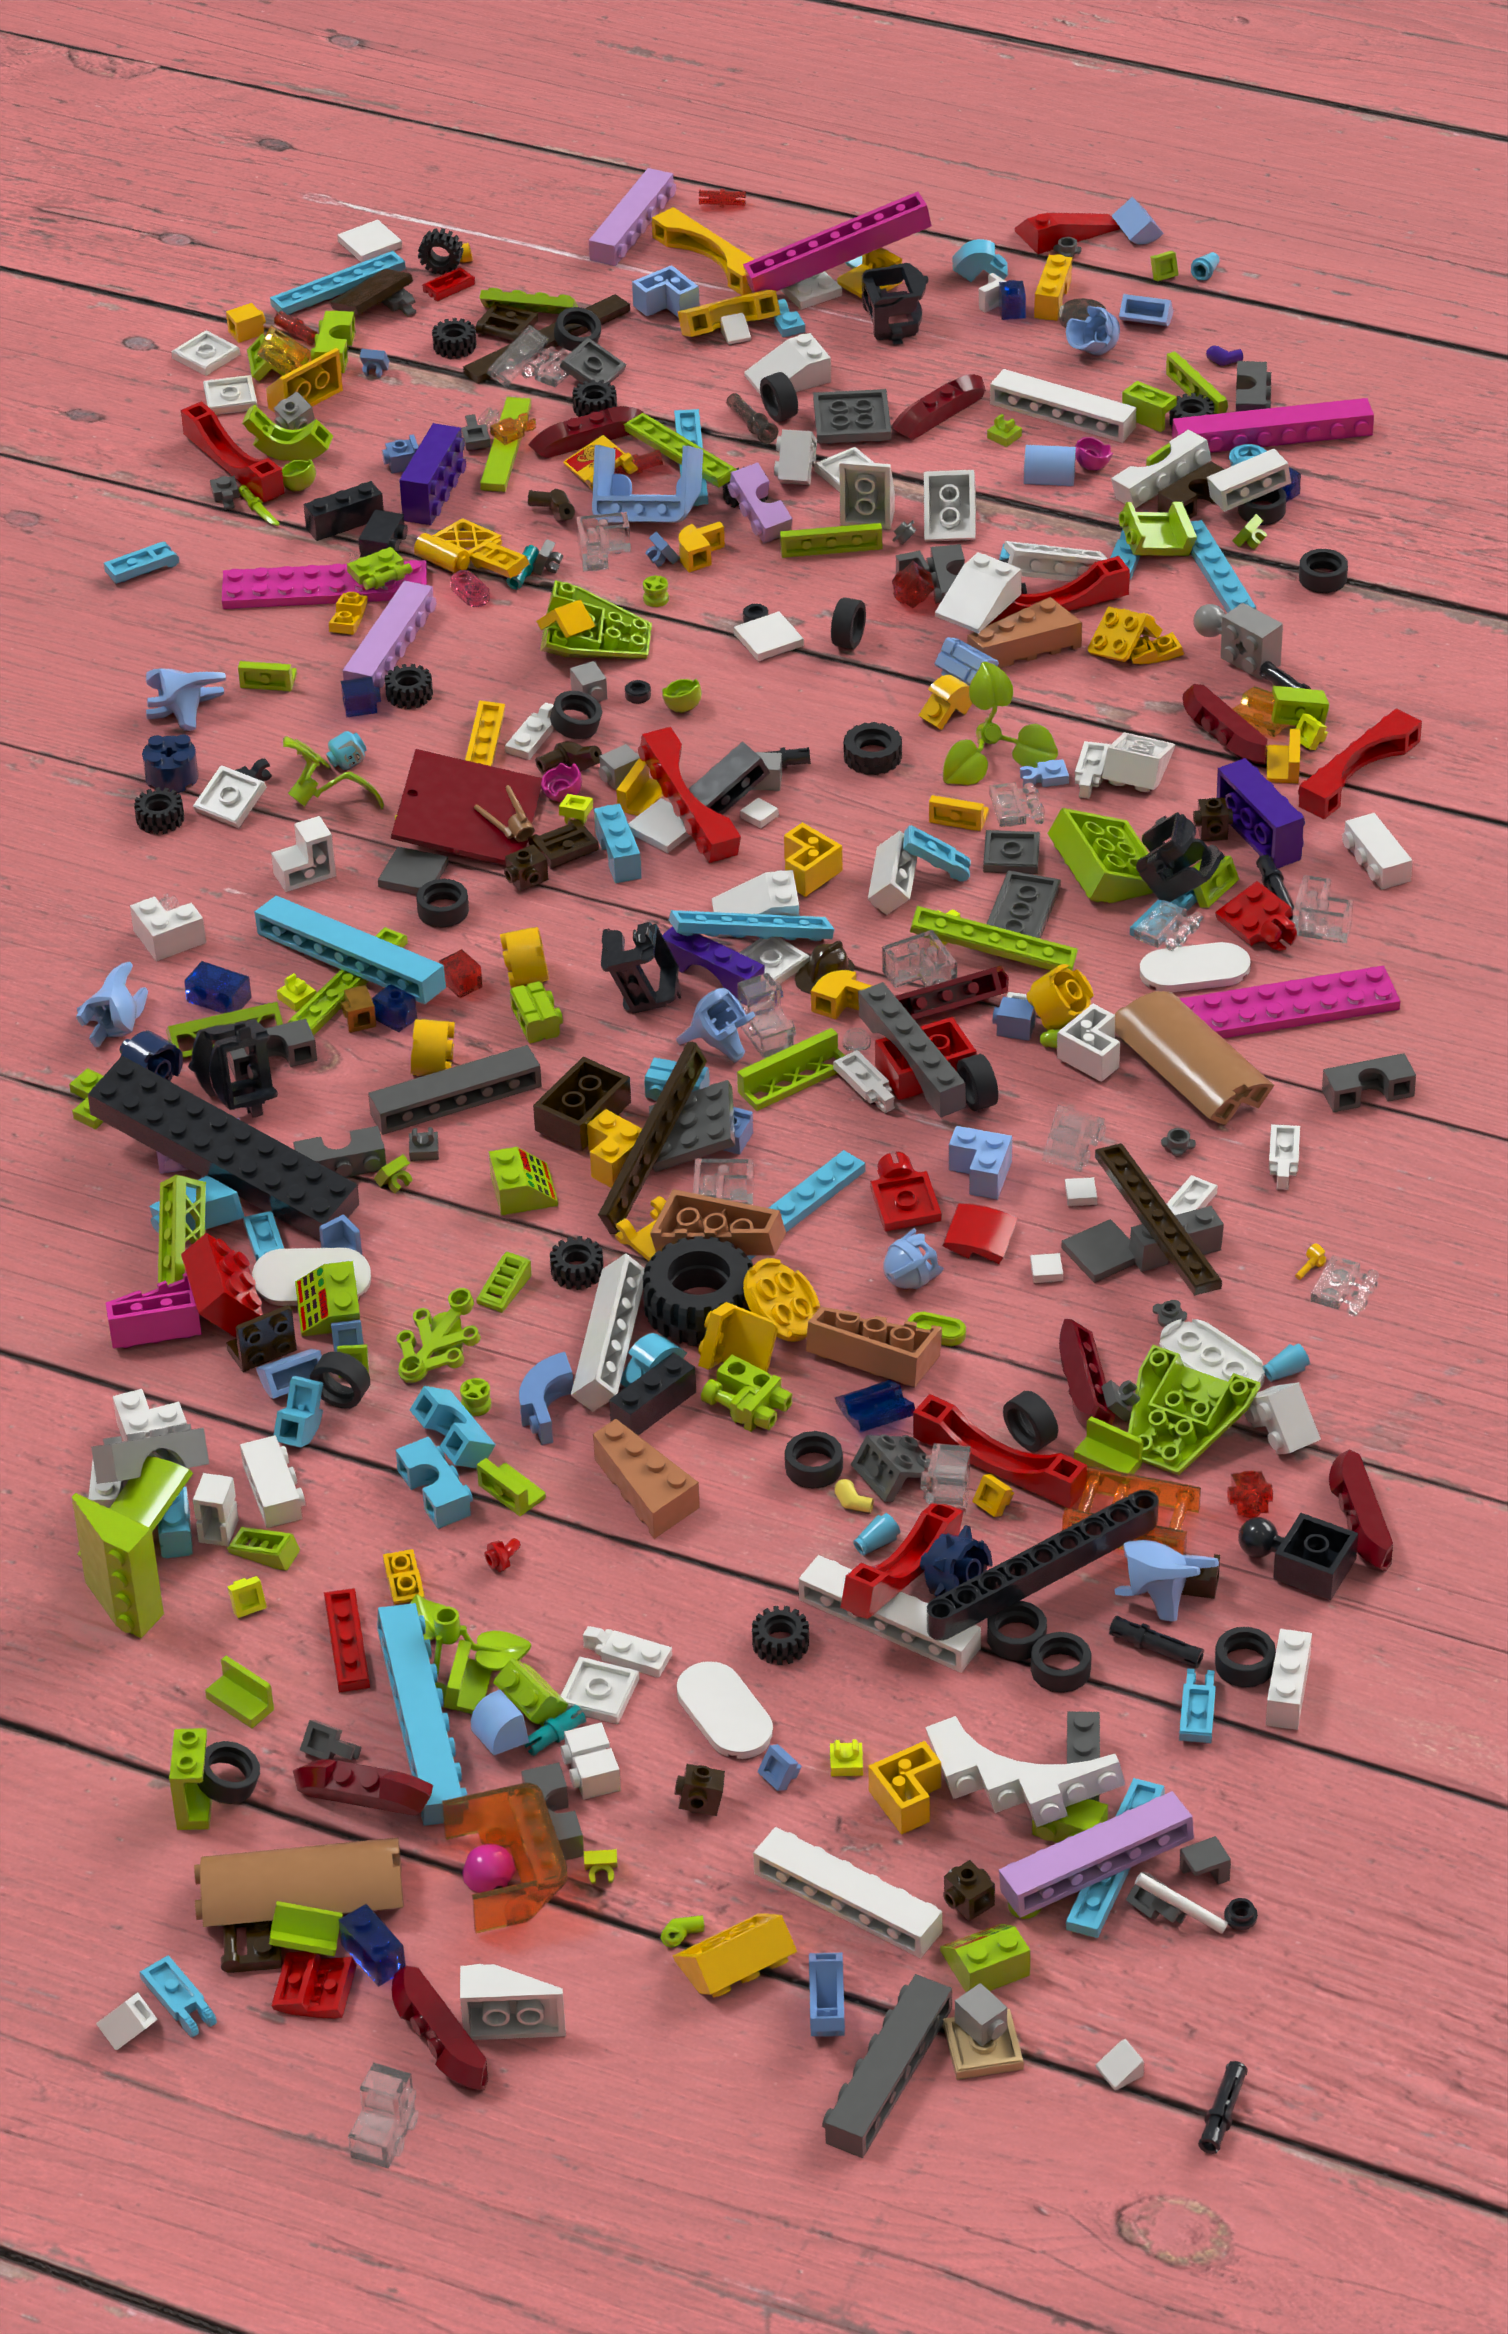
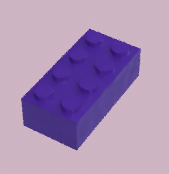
M432 423L399 479L404 521L432 525L436 516L440 515L444 502L449 500L452 488L457 486L459 476L466 469V459L463 458L465 439L462 438L461 427Z
M1246 758L1218 768L1216 798H1225L1227 808H1232L1233 824L1230 825L1260 856L1266 854L1272 856L1277 869L1302 860V847L1304 846L1303 827L1305 826L1303 814L1297 811L1289 803L1288 799L1282 796L1274 785L1259 772L1258 768L1253 766Z

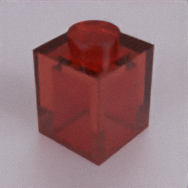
M462 949L439 960V963L444 965L446 987L459 998L483 987L481 966Z

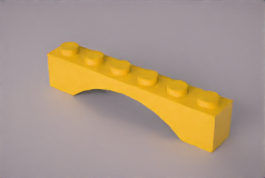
M674 207L652 217V238L666 247L690 250L712 259L725 272L729 288L740 295L752 292L747 282L743 264L755 260L754 258Z

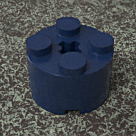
M154 735L148 739V744L143 749L142 757L145 780L149 787L152 785L155 787V790L160 787L161 791H164V788H169L170 792L175 790L177 793L186 790L185 786L190 783L193 786L197 782L199 774L196 749L188 735L164 737Z
M152 1031L140 1032L131 1040H124L120 1046L121 1056L132 1060L168 1081H171L174 1075L178 1077L183 1065L182 1051L175 1044Z

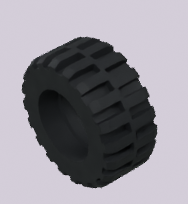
M694 1236V1239L687 1240L682 1238L678 1239L675 1244L669 1243L662 1248V1252L658 1250L644 1268L643 1299L645 1316L648 1318V1322L655 1330L658 1329V1333L665 1338L671 1337L673 1342L679 1344L687 1342L689 1346H697L705 1338L707 1328H705L704 1324L710 1311L728 1302L751 1312L745 1299L743 1282L745 1274L753 1266L752 1261L740 1248L735 1249L734 1244L728 1241L720 1242V1239L715 1237L703 1239V1236ZM697 1287H706L717 1290L715 1292L703 1295H693L683 1292L685 1290Z

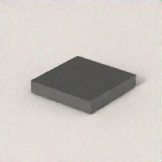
M587 337L561 361L560 368L581 383L586 380L588 383H591V380L596 379V382L604 380L605 384L607 381L611 383L625 370L627 364Z
M986 830L983 872L1007 873L1008 871L1038 874L1040 832Z
M397 847L378 878V887L417 895L419 888L425 883L441 878L449 864L448 856Z
M1111 1219L1066 1238L1061 1243V1248L1094 1283L1136 1265L1135 1257L1129 1249L1130 1239Z

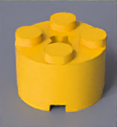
M538 927L500 934L502 948L505 950L502 951L505 966L508 968V971H511L508 972L511 988L549 980L544 948Z
M1067 964L1057 966L1034 981L1026 995L1028 1002L1034 1007L1036 1013L1041 1018L1043 1026L1047 1030H1061L1091 1005L1090 998L1094 997L1092 987L1087 978L1079 970L1072 971L1067 968L1070 966Z
M415 1019L413 1049L411 1052L412 1075L426 1076L452 1068V1062L447 1060H453L454 1043L449 1038L454 1039L455 1022Z

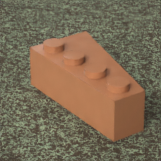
M1049 597L986 626L979 634L973 632L967 635V644L998 660L999 664L997 667L1003 668L1014 665V660L1030 661L1037 659V654L1050 652L1053 655L1061 653V648L1071 646L1072 649L1082 647V622Z
M673 1189L650 1235L656 1252L658 1250L662 1252V1248L669 1243L675 1244L678 1239L686 1238L690 1240L694 1239V1236H703V1239L715 1237L719 1238L720 1242L723 1243L728 1241L735 1245V1249L740 1248L746 1255H775L786 1235L780 1210Z
M820 1307L808 1321L806 1351L822 1358L843 1363L849 1367H855L874 1375L915 1387L940 1357L942 1327L932 1325L931 1330L917 1328L916 1322L905 1321L904 1325L887 1323L886 1317L875 1316L862 1319L860 1314L856 1312Z
M614 1419L593 1434L595 1461L610 1481L618 1486L621 1490V1496L626 1502H630L635 1509L636 1516L641 1522H645L649 1528V1533L654 1539L700 1508L699 1482L620 1421Z

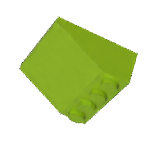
M1061 808L1047 834L1090 900L1114 903L1153 893L1136 869L1137 861L1149 852L1127 820Z
M75 1493L72 1496L85 1583L120 1630L142 1638L164 1615L152 1529Z

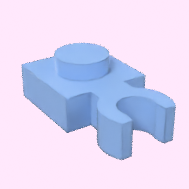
M1063 759L1038 762L1037 768L1031 766L1020 768V778H1023V787H1032L1036 783H1041L1042 787L1069 784V774Z

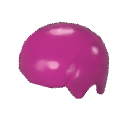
M1083 437L1075 445L1076 460L1081 467L1087 470L1098 471L1104 468L1113 455L1110 445H1104L1094 437Z
M560 763L555 769H551L543 775L541 787L548 798L553 801L562 802L567 794L577 795L580 792L582 777L576 764L568 767Z
M485 1844L474 1848L468 1854L463 1868L464 1883L471 1890L485 1895L490 1894L497 1886L506 1888L515 1873L513 1857L504 1847L496 1844Z

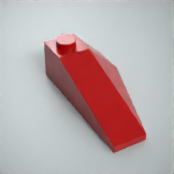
M1042 213L1024 220L1015 227V232L1037 254L1053 250L1054 245H1058L1059 239L1063 237H1072L1077 242L1119 230L1120 226L1109 214Z

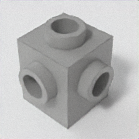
M295 392L287 399L281 400L274 407L275 423L285 429H301L315 420L312 406L298 392Z

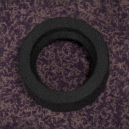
M571 307L559 314L554 328V338L557 344L564 350L572 352L587 338L576 337L568 333L564 328L568 324L585 326L591 332V335L587 337L598 343L601 334V322L592 311L582 307Z
M777 372L764 377L760 381L762 402L769 416L774 421L781 422L794 417L798 413L799 407L796 391L787 375L783 372Z
M1282 488L1274 490L1239 505L1238 513L1247 522L1257 514L1264 520L1260 525L1276 523L1286 513V493ZM1256 501H1265V502H1270V503H1272V504H1270V505H1256V504H1253V502H1256Z
M1315 549L1301 557L1299 581L1306 589L1317 593H1330L1338 591L1346 584L1348 560L1343 554L1331 549ZM1324 568L1333 570L1334 572L1319 573L1313 570Z
M843 597L836 604L831 622V640L835 646L855 649L859 645L866 622V607L862 600Z
M566 691L555 698L550 721L551 725L560 734L572 739H586L592 737L597 732L603 711L599 702L589 694L580 691ZM576 710L585 714L589 719L577 720L566 715L564 711Z
M436 879L425 883L417 892L418 916L427 925L439 928L452 927L461 923L468 915V893L462 883L451 879ZM442 899L456 902L446 907L430 905L431 902Z
M980 1053L958 1060L957 1073L965 1082L966 1104L973 1111L996 1105L999 1099L998 1085L988 1059Z
M342 1352L323 1354L310 1374V1380L323 1382L321 1399L338 1408L350 1409L357 1406L370 1386V1375L360 1361ZM329 1373L339 1375L340 1377L345 1379L351 1385V1387L341 1385L340 1383L335 1381L329 1375Z
M1023 1391L1004 1404V1422L1010 1434L1023 1448L1028 1451L1037 1452L1057 1438L1059 1429L1054 1413L1046 1401L1032 1391Z
M810 1431L794 1436L787 1443L784 1451L786 1475L793 1483L805 1488H823L833 1484L841 1476L843 1452L841 1444L835 1437L825 1432ZM809 1453L824 1454L831 1458L828 1463L815 1467L805 1466L796 1461L799 1457Z
M1018 1601L987 1618V1643L994 1653L1008 1660L1023 1661L1030 1659L1033 1645L1039 1638L1047 1635V1618L1041 1609L1029 1602ZM1010 1623H1023L1031 1626L1036 1632L1024 1638H1010L1004 1636L998 1630Z
M1236 1627L1228 1630L1219 1637L1215 1646L1216 1672L1224 1681L1234 1686L1255 1687L1263 1684L1272 1676L1276 1655L1275 1643L1268 1634L1260 1629ZM1238 1649H1249L1261 1654L1264 1659L1253 1665H1242L1231 1661L1227 1655Z
M1067 1632L1049 1633L1039 1638L1033 1645L1031 1652V1673L1033 1679L1042 1688L1052 1692L1064 1693L1082 1687L1090 1678L1092 1653L1089 1645L1081 1637ZM1065 1654L1076 1658L1080 1663L1072 1669L1055 1670L1046 1666L1042 1661L1051 1655Z
M221 1741L213 1743L206 1748L203 1781L197 1783V1785L208 1798L224 1804L243 1802L251 1796L260 1776V1763L251 1750L237 1742ZM217 1763L233 1765L244 1774L246 1779L240 1782L225 1781L218 1778L212 1772L210 1766Z

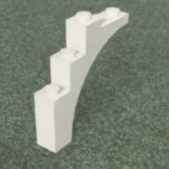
M956 1716L925 1727L932 1750L941 1761V1771L953 1799L984 1788L995 1813L1026 1802L1036 1827L1068 1816L1065 1807L1126 1785L1116 1754L1091 1761L1070 1764H1034L1016 1761L995 1754L981 1746L965 1732Z

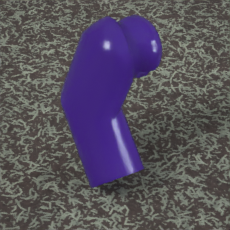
M1214 345L1206 351L1207 358L1220 366L1243 361L1244 358L1241 349L1228 352Z

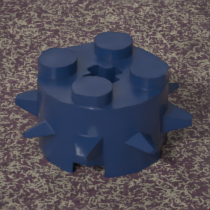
M967 1525L963 1527L958 1536L942 1533L934 1541L929 1551L922 1555L920 1562L929 1592L936 1597L987 1571V1566H993L991 1551L983 1540L977 1541L973 1539L971 1527Z

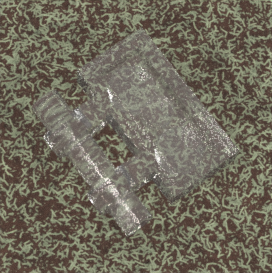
M552 346L548 349H543L535 360H530L525 365L521 374L526 379L530 376H535V380L556 387L570 375L560 368V364L572 351L562 348L557 353V350Z
M1016 782L989 785V794L999 827L1026 824V817L1034 819L1036 824H1042L1045 821L1044 806L1042 803H1039L1040 794L1033 783H1026L1024 788L1021 789L1017 788Z
M1162 900L1136 927L1134 938L1156 948L1165 942V947L1169 951H1174L1187 941L1189 934H1193L1198 930L1200 922L1203 920V915L1200 912H1195L1192 916H1187V909Z
M1332 1255L1311 1292V1302L1339 1310L1343 1302L1349 1304L1348 1314L1355 1317L1367 1306L1369 1294H1372L1378 1285L1379 1273L1373 1269L1369 1270L1367 1274L1361 1273L1360 1263ZM1351 1286L1359 1287L1358 1291L1350 1289Z

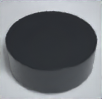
M750 604L743 609L744 623L769 615L768 608L762 604Z
M643 680L629 682L625 686L626 700L636 704L648 701L651 698L650 684Z

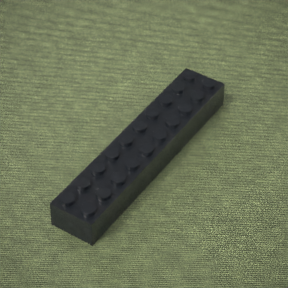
M124 1056L118 1059L88 1093L90 1115L202 1177L210 1176L237 1191L240 1198L266 1212L272 1211L273 1216L318 1241H320L319 1227L343 1214L349 1218L359 1206L358 1184Z

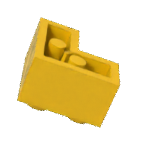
M803 822L784 835L785 871L793 870L796 890L801 895L808 896L843 871L841 844Z
M607 1109L587 1124L591 1177L612 1188L642 1128Z
M926 1741L868 1765L869 1792L901 1835L930 1822V1796L928 1793L941 1788V1761Z

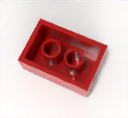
M953 1017L920 1026L956 1072L958 1060L977 1055L976 1049ZM886 1037L875 1040V1066L889 1080V1086L897 1099L902 1100L923 1093L913 1070L899 1049Z
M205 1233L181 1253L196 1307L201 1316L236 1337L235 1327L237 1325L264 1315L261 1308L262 1301L255 1289L256 1282L250 1273V1262L242 1252H235L222 1239H215L208 1233Z

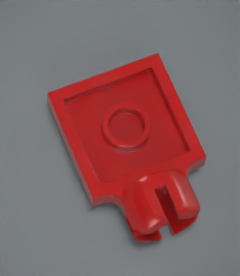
M1258 881L1254 882L1215 912L1218 921L1250 946L1261 941L1274 950L1283 951L1287 947L1279 941L1282 939L1291 946L1297 937L1295 923L1289 920V917L1293 915L1291 906Z
M896 1151L895 1153L899 1163L893 1162L891 1153L881 1157L877 1165L880 1179L870 1181V1189L884 1231L940 1222L942 1220V1213L928 1172L915 1171L910 1158L902 1152Z

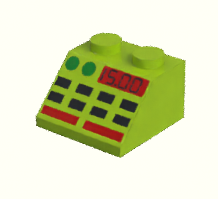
M519 1147L489 1151L490 1175L501 1215L558 1206L557 1196L546 1162Z
M353 1261L323 1264L295 1281L301 1336L332 1333L331 1323L360 1320Z
M998 1924L940 1946V1952L965 1992H968L979 1983L991 1991L1030 1976V1949L1015 1926Z

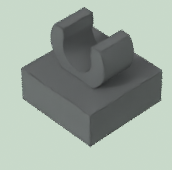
M546 539L537 556L532 572L541 576L545 567L551 573L557 572L560 566L558 564L562 561L563 555L559 552H552L556 544L555 542Z
M428 1127V1132L417 1133V1128H413L412 1133H409L410 1161L439 1160L438 1132H434L432 1127Z
M1110 1380L1102 1386L1107 1408L1127 1422L1131 1418L1133 1405L1140 1401V1397L1133 1392L1137 1389V1386L1130 1380L1123 1382L1120 1386Z

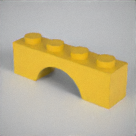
M767 289L677 311L682 335L689 337L713 332L715 329L720 328L721 317L743 313L746 321H753L781 315L776 291Z

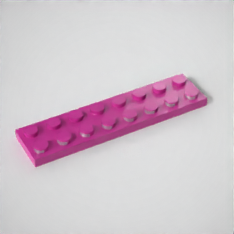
M426 560L404 561V565L407 563L411 565L412 573L405 575V578L399 581L392 580L386 582L381 588L376 589L373 587L368 590L365 589L363 584L359 585L347 572V564L223 570L222 608L336 604L341 595L347 592H357L359 595L368 596L367 602L390 601L404 581L427 585Z
M1384 965L1180 998L1185 1005L1222 1038L1400 1010L1401 1002Z

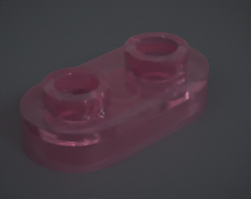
M460 570L451 576V590L468 606L482 607L488 604L490 601L489 588L473 573L467 570Z

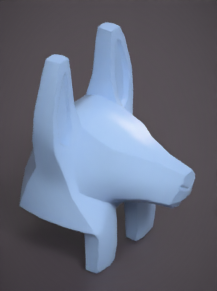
M164 668L148 671L146 673V683L150 687L158 689L159 696L147 698L148 708H159L146 710L147 719L165 718L174 713L180 728L186 731L195 730L199 702L224 695L223 687L203 686L225 681V673H186Z
M131 962L122 963L114 968L107 976L102 988L77 1008L78 1014L76 1017L81 1026L86 1025L89 1021L98 1022L89 1037L94 1047H99L106 1037H122L131 1033L135 1019L141 1015L148 995L147 988H140L132 997L125 986L127 977L133 967Z
M718 988L705 995L698 1002L690 1027L679 1035L676 1041L681 1045L701 1037L706 1043L720 1050L735 1063L745 1053L737 1028L749 1023L756 1015L753 1011L746 1015L739 1001L728 989Z
M1137 1540L1124 1543V1555L1128 1562L1131 1586L1115 1588V1595L1135 1596L1148 1592L1154 1602L1159 1619L1170 1622L1176 1621L1186 1577L1199 1575L1200 1568L1219 1566L1218 1558L1182 1555L1156 1541Z

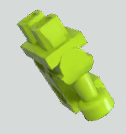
M731 1354L717 1370V1381L710 1379L704 1385L701 1392V1400L710 1405L719 1402L730 1409L732 1420L735 1423L744 1424V1429L752 1432L756 1426L770 1430L777 1420V1412L772 1409L775 1407L786 1412L792 1406V1393L781 1388L780 1377L776 1375L771 1376L766 1371Z

